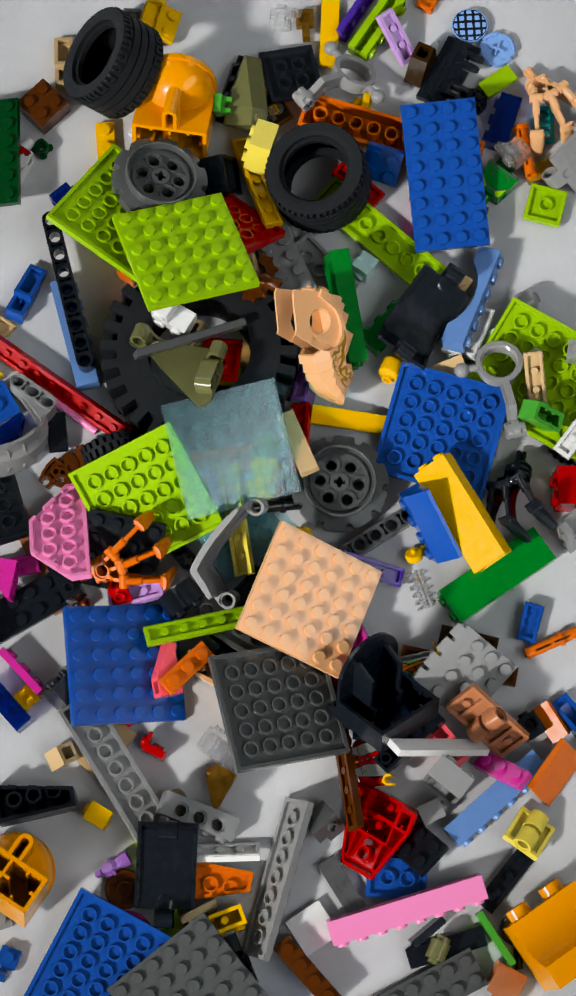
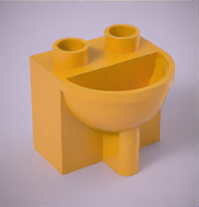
M182 53L163 54L156 82L148 96L135 110L132 122V143L144 138H149L152 142L157 141V138L176 141L178 147L190 149L199 159L206 158L215 121L213 105L214 94L217 93V80L213 71L204 62L193 56Z
M8 832L0 835V912L25 928L52 889L55 880V862L48 847L37 837L24 832Z

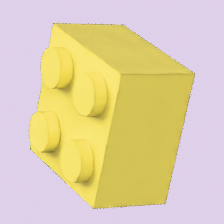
M259 118L256 125L252 124L249 133L251 138L247 137L244 147L247 151L244 150L241 161H244L243 169L259 175L265 174L267 158L275 145L279 129L278 124Z

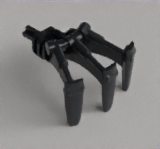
M518 450L515 462L505 466L504 476L498 477L496 481L487 482L486 510L495 523L499 507L504 501L506 516L500 517L498 520L503 527L508 529L518 539L529 543L532 541L531 537L516 519V499L520 489L529 500V503L524 506L529 513L549 529L554 530L558 527V524L543 503L534 497L530 487L532 467L525 461L527 453Z

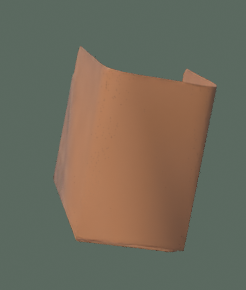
M497 960L487 979L489 984L487 991L492 993L491 996H519L528 977Z

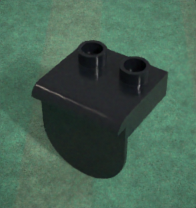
M380 632L361 642L347 658L338 678L337 699L328 704V708L336 719L378 752L382 753L390 748L387 745L390 738L403 739L438 716L440 699L403 672V662L398 656V643L396 639L389 633Z

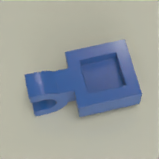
M2 945L0 950V982H5L9 969L16 970L22 951Z

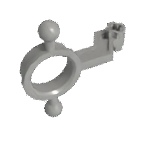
M329 41L324 46L325 53L336 58L332 74L320 77L310 89L306 90L304 87H299L292 94L293 100L304 112L309 111L325 91L338 87L356 95L369 92L371 100L375 104H381L385 100L384 92L373 87L377 78L373 67L357 56L341 54L338 51L337 43L334 41ZM341 68L358 73L365 82L349 78L342 72Z
M492 341L483 345L478 350L475 358L476 364L467 365L459 363L456 365L454 372L459 378L467 377L469 373L476 372L488 385L500 387L506 405L507 423H504L505 436L508 440L527 436L525 421L518 420L517 403L511 387V383L517 379L523 368V354L511 343ZM534 348L531 351H539L541 349ZM503 353L509 355L514 360L515 369L509 375L496 377L485 371L482 362L489 354Z

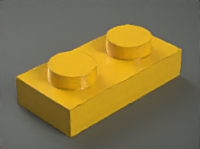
M114 122L95 123L98 159L113 143L116 145Z

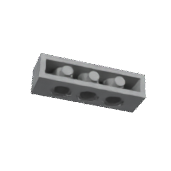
M169 790L163 791L155 812L156 815L160 816V820L195 823L193 816L195 813H198L201 816L198 835L203 837L213 836L215 837L214 841L221 844L233 841L241 818ZM176 806H180L183 810L181 817L175 813ZM213 820L219 823L217 831L212 828Z

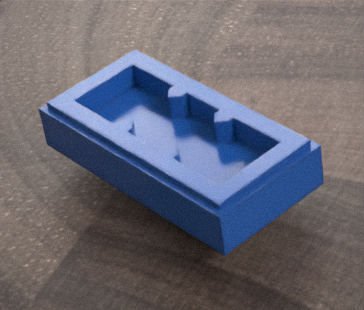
M525 602L515 639L535 644L545 606Z

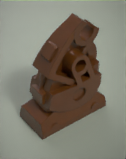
M85 445L76 446L75 453L68 452L61 458L57 459L54 457L45 465L38 481L43 484L44 480L48 479L49 483L45 485L48 490L54 485L62 488L65 484H71L72 481L68 474L85 465L80 451Z

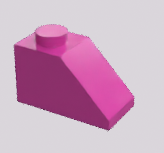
M0 558V591L9 602H14L21 564L17 560Z

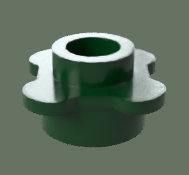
M41 138L35 142L31 151L44 160L47 158V154L53 150V146Z

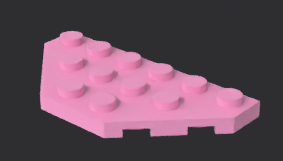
M73 483L65 484L60 489L61 492L55 498L52 497L42 507L43 510L37 516L33 515L29 519L31 556L71 581L90 579L92 574L87 508Z

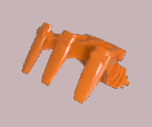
M147 510L133 520L135 527L113 547L110 545L102 555L91 559V574L97 584L109 581L119 582L120 589H127L129 585H143V583H160V587L163 590L170 587L177 574V566L172 567L167 573L161 575H141L127 572L128 567L138 564L141 560L156 555L159 560L163 558L172 544L170 536L160 539L154 544L153 549L126 559L120 558L118 553L138 530L141 532L145 531L151 525L155 518V514L151 510ZM101 565L105 566L107 571L103 570ZM90 579L80 580V582H84Z

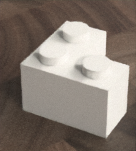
M182 305L151 311L153 323L160 328L166 327L176 337L189 334L198 320L196 313Z

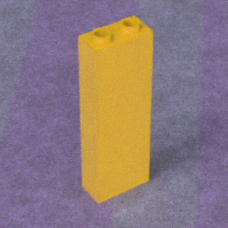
M441 452L432 458L434 461L430 464L425 463L418 468L419 472L414 477L419 484L430 490L461 553L474 574L479 573L509 554L512 550L452 454H443Z

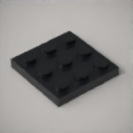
M312 45L258 53V58L262 61L263 76L270 104L294 101L292 94L299 87H304L308 90L320 78Z

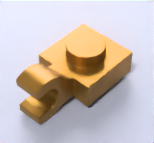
M313 9L295 10L297 30L302 29L303 43L310 42L309 29L315 28Z

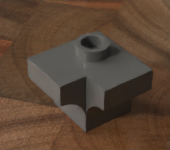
M323 800L313 808L311 816L313 823L309 830L319 843L326 838L332 841L345 829L338 816Z

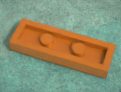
M200 641L167 671L158 682L170 695H173L208 662V657L214 656V654Z

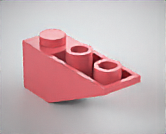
M176 642L160 646L151 678L155 699L183 693L184 684L173 695H170L158 682L179 661L176 656Z

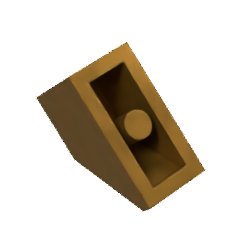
M216 763L214 767H209L205 776L207 777L206 783L212 807L218 810L237 775Z

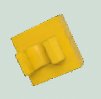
M364 93L363 99L355 97L353 104L371 109V94Z
M27 684L13 696L26 711L41 699Z

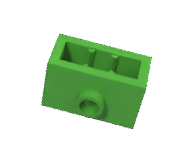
M523 399L518 418L542 431L557 433L560 432L565 414L550 407V404L546 402Z

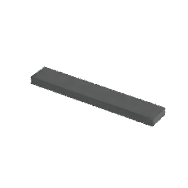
M245 318L237 319L136 349L133 357L136 361L243 329L247 324Z

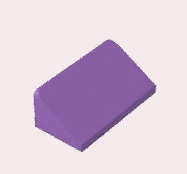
M299 364L290 399L301 403L309 402L310 405H313L316 394L309 388L308 381H305L302 364Z

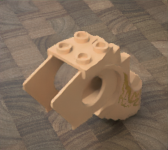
M312 286L294 290L276 288L274 291L277 321L276 334L303 348L298 355L299 364H302L305 381H308L309 388L317 396L329 402L342 405L354 376L352 364L346 363V355L353 334L346 330L349 314L343 311L345 306L342 302L343 298L330 294L329 290L322 286H318L317 289ZM293 313H294L295 330L293 329L292 323H291V318H292V314H293ZM312 315V325L310 327V317Z

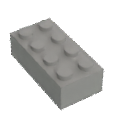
M442 755L422 780L454 805L461 799L475 780L472 778L473 774L466 768L461 769L456 765L457 761L453 757Z

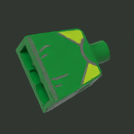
M489 160L483 172L486 205L489 201L494 205H498L517 187L519 181L517 177L492 160Z

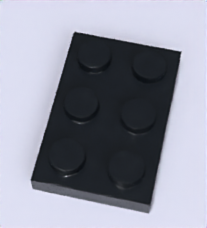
M416 819L411 834L394 854L423 878L449 850V847Z

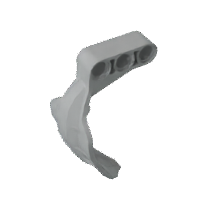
M20 373L11 376L10 392L13 397L22 402L38 427H34L19 439L0 445V477L16 474L35 463L38 455L48 442V422L56 414V398Z

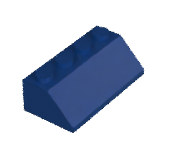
M416 483L398 494L401 499L399 504L404 511H407L409 515L407 517L408 522L412 527L416 528L418 532L416 537L421 544H424L426 548L424 552L429 560L432 559L438 564L463 556L428 488Z

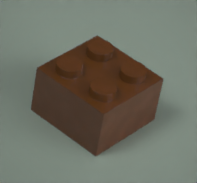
M45 79L40 80L19 99L20 113L43 135L47 134L71 112L68 101Z

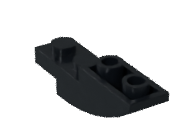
M438 713L436 718L403 739H432V735L446 720ZM388 748L379 753L373 760L388 774L412 756H397L391 748Z

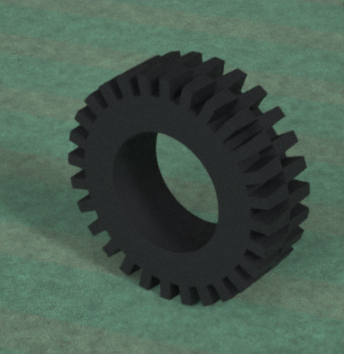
M127 283L122 288V302L113 301L110 306L111 320L105 319L103 323L104 340H100V353L102 356V361L100 362L114 406L119 415L122 414L128 425L134 428V430L138 429L140 434L143 435L171 421L187 453H192V450L206 451L234 447L236 443L241 441L244 445H248L254 442L255 433L258 431L264 433L271 429V420L275 416L280 415L281 412H284L285 401H290L298 367V346L276 334L277 321L273 291H267V299L259 298L255 303L250 300L242 301L244 291L181 304L196 313L197 316H211L226 322L245 318L247 324L243 329L238 330L250 349V358L244 373L227 390L214 395L210 404L199 408L187 396L170 390L158 380L151 369V356L134 360L133 353L138 348L133 347L129 342L137 323L147 324L159 337L167 328H160L153 323L151 311L148 312L138 285L133 288Z

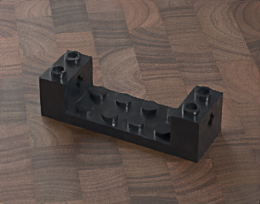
M48 566V573L16 590L14 602H9L5 597L0 599V645L61 611L63 607L70 606L88 596L80 580L71 581Z

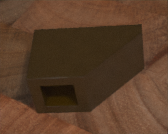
M418 42L410 57L404 78L405 83L417 88L421 87L437 58L434 47Z

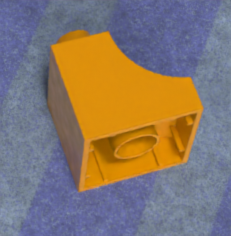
M557 877L538 890L543 900L537 905L530 908L524 900L509 910L505 915L511 923L502 929L544 991L562 989L576 978V882L572 881L562 885Z

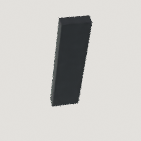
M516 849L487 886L488 899H485V903L481 904V906L490 914H493L534 860Z
M482 926L446 936V938L451 940L449 944L451 947L446 958L468 947L471 950L487 946ZM430 942L421 944L417 948L405 949L411 969L430 964L427 962L428 957L425 956Z

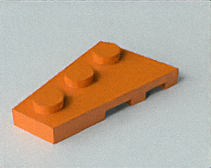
M206 862L197 863L195 899L249 893L254 872Z

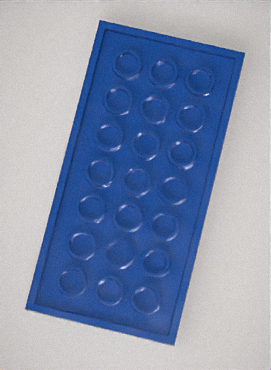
M475 97L400 105L415 253L489 246L490 237Z

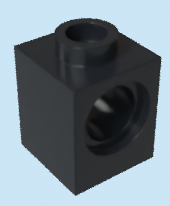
M526 710L517 716L519 719L517 722L530 733L529 739L526 740L527 743L546 731L534 710L530 713ZM526 720H531L534 723L533 730L525 727Z

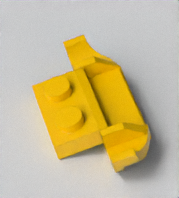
M147 0L144 4L140 20L157 30L162 42L171 46L182 13L167 6L166 0Z

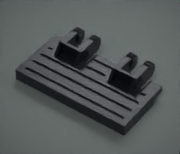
M448 36L421 85L416 99L425 103L445 101L447 99H463L460 95L451 91L454 90L467 94L468 88L463 84L469 72L477 74L480 70L477 65L468 62V60L483 64L485 59L479 55L481 48Z

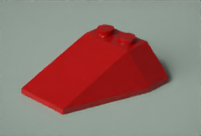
M358 781L362 814L365 819L364 827L355 832H348L345 821L341 863L369 880H373L411 834L418 814L414 807L387 792Z

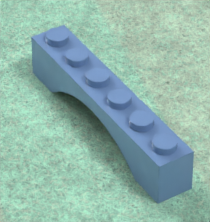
M479 246L473 260L475 272L478 276L475 295L465 311L456 319L447 323L441 338L443 349L465 354L467 347L470 348L473 332H476L478 329L479 317L483 316L485 311V302L490 299L492 285L496 284L498 270L502 269L504 264L501 250Z

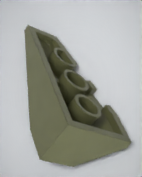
M245 55L237 73L236 83L231 89L230 97H232L233 103L225 105V108H231L232 114L224 115V126L250 131L252 124L256 125L258 118L267 121L268 108L262 61L259 58Z

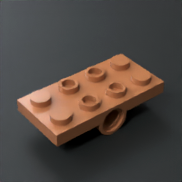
M475 682L446 703L445 708L466 726L468 737L475 743L482 741L501 758L529 739L530 733Z

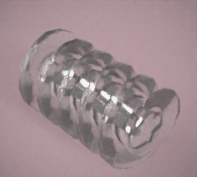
M417 569L404 575L410 577L407 579V583L413 584L409 588L410 591H416L412 594V597L419 598L415 601V605H422L418 608V612L435 606V603L439 601V598H433L437 591H430L434 584L427 583L431 579V576H425L429 571L428 569Z

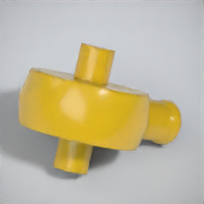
M425 546L409 548L405 552L407 562L411 564L419 563L423 559V551L426 550Z

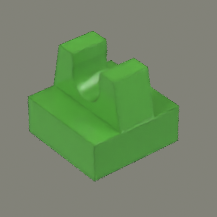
M221 93L214 94L213 112L216 117L232 114L231 108H225L227 103H233L232 97L224 96Z

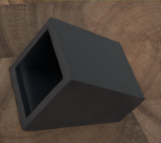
M219 154L200 159L198 167L205 169L208 180L206 191H204L206 193L205 196L222 193L223 197L232 194L235 196L242 195L238 164L235 157Z

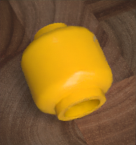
M390 355L383 358L378 369V374L383 382L391 384L397 381L403 361L399 356Z

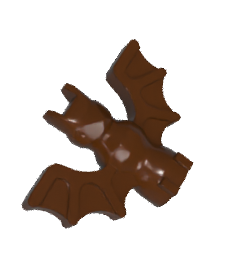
M264 251L259 256L258 264L264 268L265 273H259L255 270L260 285L257 288L245 290L242 301L250 300L255 303L259 298L267 299V291L271 290L274 292L276 288L280 289L282 285V279L274 276L279 271V268L274 266L273 257L267 256Z

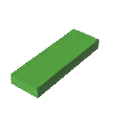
M484 911L476 913L475 917L509 967L516 964L515 958Z

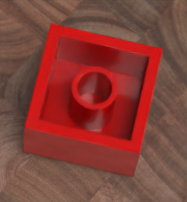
M557 466L549 478L550 488H553V495H550V505L554 506V512H570L576 508V466Z

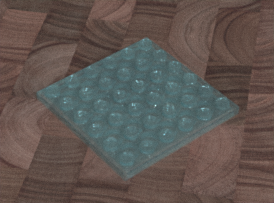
M274 378L217 391L212 402L202 408H199L190 398L160 405L188 520L235 509L254 498L262 497L270 500L301 492Z

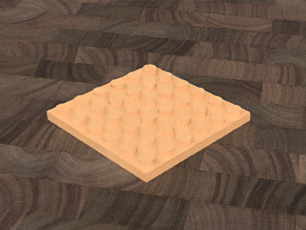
M279 521L235 629L338 679L342 667L350 655L382 571L284 521Z

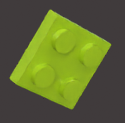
M532 183L522 219L559 228L568 192Z

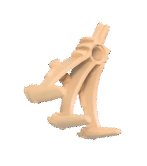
M527 67L523 71L527 79L525 89L529 96V103H532L535 130H530V145L533 156L540 158L543 154L545 141L544 130H539L540 102H544L555 115L560 125L561 144H563L574 133L575 126L574 121L566 123L557 99L576 109V94L568 88L569 83L566 80H562L559 84L551 82L545 73L537 75L533 67Z

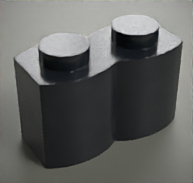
M188 577L176 587L163 594L159 598L158 603L172 621L175 619L179 620L187 615V610L192 607L194 609L198 608L203 603L205 594L194 580Z

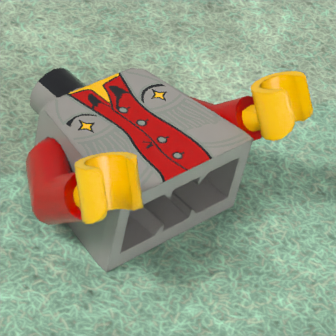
M361 740L354 741L352 743V753L355 758V771L359 781L372 787L395 786L396 783H390L389 781L390 777L395 775L387 774L373 760L380 752L367 742H361Z

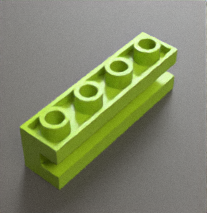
M379 0L348 44V53L366 62L369 58L373 59L377 52L376 48L386 40L375 17L388 8H393L397 18L399 16L402 17L407 9L405 7L406 0Z

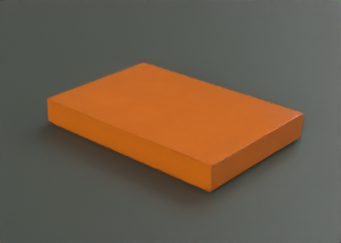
M561 738L527 785L548 807H550L576 770V751L566 740Z

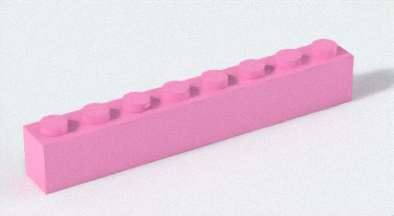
M476 873L326 919L333 946L338 945V948L349 945V941L356 939L357 942L369 939V935L375 933L377 936L388 933V929H403L407 927L408 923L415 921V924L427 921L426 918L433 915L435 918L446 915V911L453 910L458 912L464 910L465 906L473 904V906L485 903V899H488L482 875Z

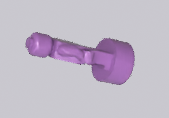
M126 850L120 852L117 858L113 860L108 858L101 865V870L99 869L95 872V877L99 879L103 877V874L105 877L117 875V870L133 864Z

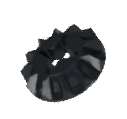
M468 87L467 94H460L462 98H472L475 96V101H477L475 102L476 115L481 114L485 110L487 97L483 91Z

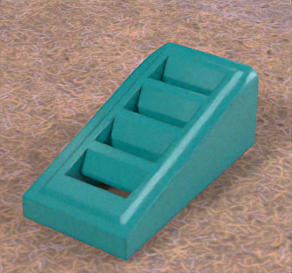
M540 106V114L548 113V117H539V130L540 128L549 127V131L544 132L545 135L550 134V138H545L544 144L555 143L554 114L548 106ZM540 121H549V124H540Z

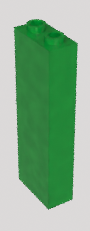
M349 248L330 250L322 258L327 289L330 294L343 298L342 302L345 304L343 311L349 314L346 330L351 332L353 337L346 355V363L352 364L353 370H357L363 366V363L368 361Z
M534 527L526 531L531 537V542L525 543L518 538L508 543L512 550L509 554L482 572L474 574L472 569L468 570L438 591L437 595L439 597H437V600L442 607H447L450 612L448 615L454 623H464L554 562L556 557Z

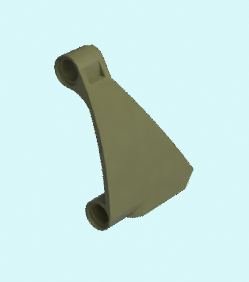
M137 323L129 343L139 349L166 340L157 336L147 324ZM214 340L210 348L186 345L151 357L187 397L199 408H202L213 400L223 374V360L228 346L221 340Z

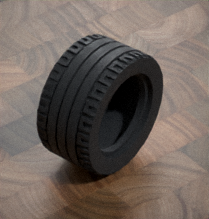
M107 7L98 11L80 29L67 54L63 72V82L67 94L73 100L109 119H119L129 115L142 104L156 82L163 60L161 36L157 30L120 8Z
M325 122L303 124L285 133L273 146L272 151H270L265 165L266 185L282 216L292 226L294 225L295 228L319 234L334 232L352 223L364 210L365 205H367L372 187L371 172L359 143L353 138V135L349 134L347 130H343L342 127ZM332 157L342 161L347 166L343 183L333 194L326 198L306 200L292 193V181L296 172L311 159Z

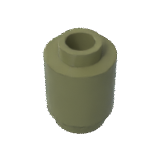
M436 934L434 938L432 937L425 954L428 957L427 962L436 966L439 963L444 964L451 947L449 945L451 940L439 934Z

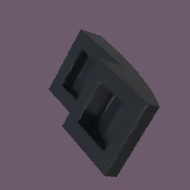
M59 412L48 422L50 453L69 451L65 412Z

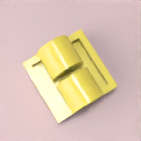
M522 806L502 838L536 861L554 833L555 828L548 824L549 818L545 813L536 809L530 811Z

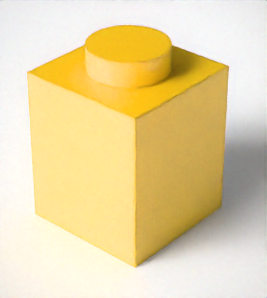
M92 801L91 804L88 802L82 811L84 814L82 818L105 831L115 815L95 801Z

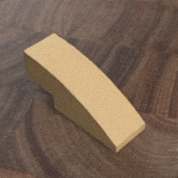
M72 37L54 38L55 84L58 93H67L63 82V72L67 54L73 43Z

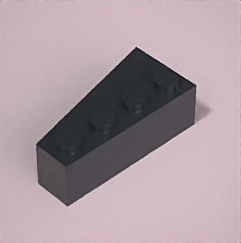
M0 785L1 827L79 810L77 793L73 786Z

